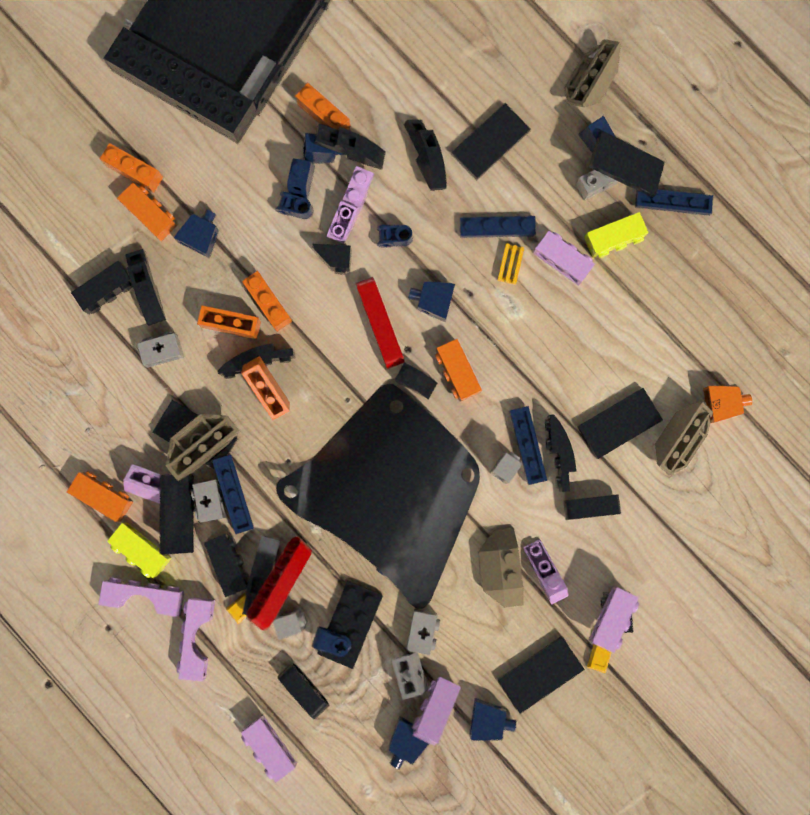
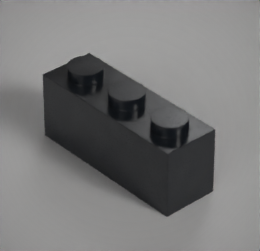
M118 260L73 290L71 294L85 313L94 314L101 309V306L116 300L117 295L131 290L133 286L128 270Z
M226 533L204 542L225 598L247 589L250 576L248 572L243 570L242 565L244 562L242 556L237 554L235 550L237 544L234 537Z

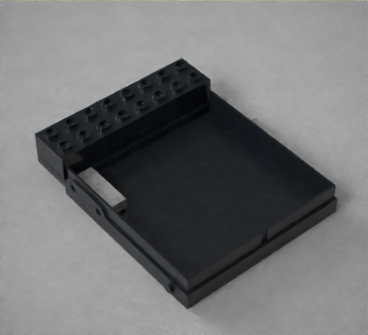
M146 0L147 2L134 22L125 19L124 25L129 27V30L125 27L122 28L103 59L112 72L239 144L256 115L259 116L320 17L328 9L331 0Z

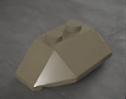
M604 39L600 42V45L592 48L582 56L564 87L568 104L588 107L600 103L618 72L620 42Z
M698 401L677 411L655 443L657 465L670 476L688 466L708 435L710 417H712L713 411L704 402Z
M200 414L170 438L165 466L176 480L179 481L199 469L226 447L240 430L227 415Z
M514 528L494 530L478 551L483 591L504 608L524 605L523 581Z

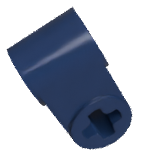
M280 192L281 199L279 205L275 208L276 212L301 219H309L313 215V207L308 199L288 192ZM302 206H308L306 211H299Z
M407 225L377 226V231H379L378 247L408 246L413 241L412 230ZM403 232H407L409 234V237L407 239H401L399 237L400 234Z
M319 626L311 646L317 650L341 657L345 656L350 650L351 640L347 636ZM340 642H343V646L346 647L343 650H340V646L337 645Z

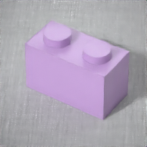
M132 464L124 479V491L160 504L161 474Z

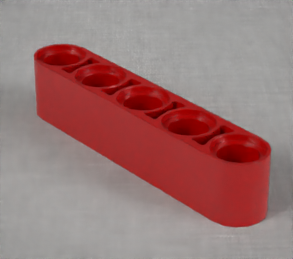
M374 277L356 282L357 290L386 368L389 369L403 364L405 360Z
M294 537L288 542L247 612V619L260 630H266L271 626L312 554V549L300 537Z

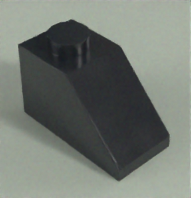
M312 245L315 254L331 271H335V274L344 275L346 272H350L352 253L350 245Z
M405 362L395 378V382L428 400L438 384L422 371Z

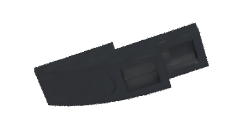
M422 119L407 120L404 123V127L419 155L415 161L430 191L445 190L447 188L445 165L434 131L427 130Z
M318 124L314 139L315 145L345 154L347 159L380 170L383 169L386 151L380 146L342 127L334 129Z
M144 249L125 254L130 280L147 325L150 326L165 321V313L157 286L154 284L146 252Z
M273 343L261 345L233 357L218 370V374L224 376V379L235 378L236 374L242 373L244 364L259 356L266 366L272 365L274 361L289 363L291 359L296 358L293 348L275 350Z
M550 414L545 419V431H548L549 437L546 438V450H549V454H557V457L554 458L555 469H558V477L555 478L556 488H559V492H570L569 472H577L573 448L560 421L554 414Z
M265 536L261 537L245 594L243 615H247L249 608L275 566L281 540Z

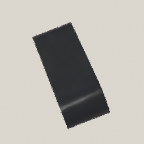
M619 494L563 501L566 520L621 514Z
M291 663L277 676L281 684L312 719L315 720L330 706L325 697L294 663Z

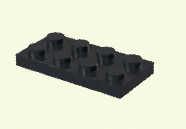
M347 581L328 629L347 636L351 640V648L345 656L341 657L318 650L317 654L353 669L383 595ZM340 642L339 644H337V645L340 646V648H339L340 650H343V648H346V647L343 646V644H344L343 642Z

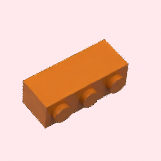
M308 82L295 95L297 105L319 124L334 129L339 127L347 130L350 129V119Z
M110 143L100 157V160L106 167L153 193L163 179V176L157 169Z
M132 183L117 199L162 242L177 227L173 222L175 218L168 211L164 213L160 209L162 205L155 198L151 200L147 196L149 194L143 186L137 187Z
M258 271L242 281L276 331L292 322Z
M201 305L197 324L201 328L257 340L261 320L258 317Z
M458 339L436 348L435 358L438 364H442L445 369L443 375L447 382H451L453 386L451 392L455 399L459 398L461 402L482 391Z
M259 356L244 364L241 374L271 419L275 420L288 413L290 402L261 357Z
M86 471V473L78 472L67 493L115 522H121L133 503L129 499L130 496L123 491L117 492L113 490L114 486L106 481H98L96 479L97 476L89 471Z

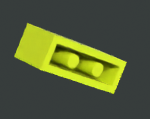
M640 212L587 232L584 239L592 258L596 256L602 258L609 255V251L614 249L620 251L625 249L629 243L633 242L635 245L644 241V237L649 232Z
M121 523L107 541L111 544L110 548L114 552L122 553L126 556L125 560L129 564L137 565L141 568L140 572L148 578L157 577L172 559L169 555H160V548L129 523Z

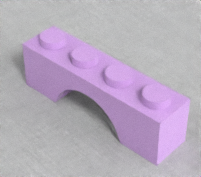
M110 577L109 580L102 581L98 605L119 608L124 606L131 596L142 595L152 601L157 614L175 617L181 614L184 591H180L179 587L167 586V589L160 588V584L148 583V586L140 585L141 581L129 580L126 583L121 582L122 579Z
M192 597L188 599V602H185L184 614H186V621H183L181 633L184 634V637L179 645V653L182 654L181 661H178L176 670L179 673V679L201 682L206 679L208 658L203 656L197 649L195 636L198 628L203 623L213 619L214 599Z

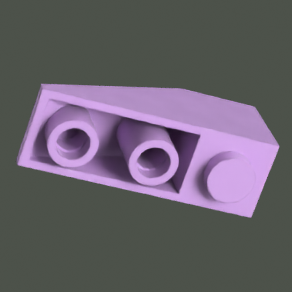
M541 539L524 546L523 549L550 603L553 604L568 597L567 587Z

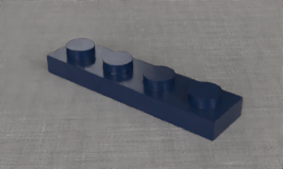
M658 189L656 196L650 197L642 192H636L635 208L707 216L712 214L713 195Z
M535 216L460 218V238L529 237L536 235Z
M529 406L510 410L527 484L532 485L547 481Z
M232 455L212 460L235 535L254 529Z

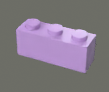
M548 231L533 252V254L578 286L595 265L588 255L579 253L573 244L565 243L562 237L555 232Z
M613 586L589 640L615 653V650L621 647L623 641L621 637L624 631H627L630 627L631 620L629 619L632 612L635 613L638 609L639 602L637 601L639 597Z
M439 677L436 681L432 680L428 689L431 692L428 700L424 699L420 708L423 712L420 718L417 717L412 726V729L415 730L413 736L433 746L438 744L461 689L460 686L442 677Z
M264 715L243 729L241 732L243 736L241 738L244 744L252 748L254 758L258 763L261 762L265 767L264 771L269 779L273 778L276 783L295 769L297 762Z

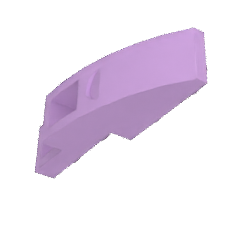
M356 166L343 200L340 201L327 237L345 243L365 202L374 173Z

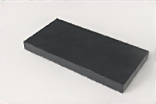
M505 103L455 148L451 155L477 181L531 131V128Z
M601 131L598 133L589 167L639 192L654 197L658 190L665 161Z
M641 388L577 427L596 459H599L660 423L663 419L645 389Z
M172 400L152 433L170 443V438L199 415ZM234 437L226 447L205 464L215 469L212 460L228 456L238 438Z
M160 475V555L194 553V501L191 496L194 475H188L179 481L173 475Z
M560 636L497 680L521 714L585 669L563 636Z

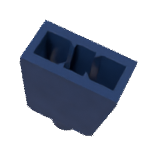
M604 115L578 134L592 154L599 132L604 131L616 137Z
M305 133L303 160L310 161L313 164L333 163L336 155H345L315 145V134Z
M296 158L292 159L287 181L289 193L308 199L315 169L312 162Z
M206 209L202 218L192 214L174 236V239L187 248L210 258L219 233L217 226L212 224L216 214Z
M425 281L422 290L410 289L408 299L419 301L418 311L446 322L455 284Z
M477 698L474 699L469 733L470 740H503L504 730L515 732L516 720L506 718L505 708Z
M401 716L398 718L388 747V751L394 754L390 765L396 769H400L404 761L414 764L429 745V743L413 736L415 731L412 729L413 723Z

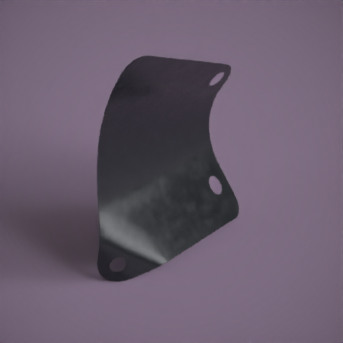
M385 384L366 401L309 462L280 479L276 485V492L279 499L296 515L344 541L382 572L413 607L423 609L430 603L471 506L479 485L480 472L474 457L439 421L394 384ZM399 400L402 402L403 409L401 412H391L389 406L392 401ZM465 468H470L474 472V479L471 482H465L462 478V471ZM287 486L296 487L298 493L295 497L289 498L285 494L284 490Z

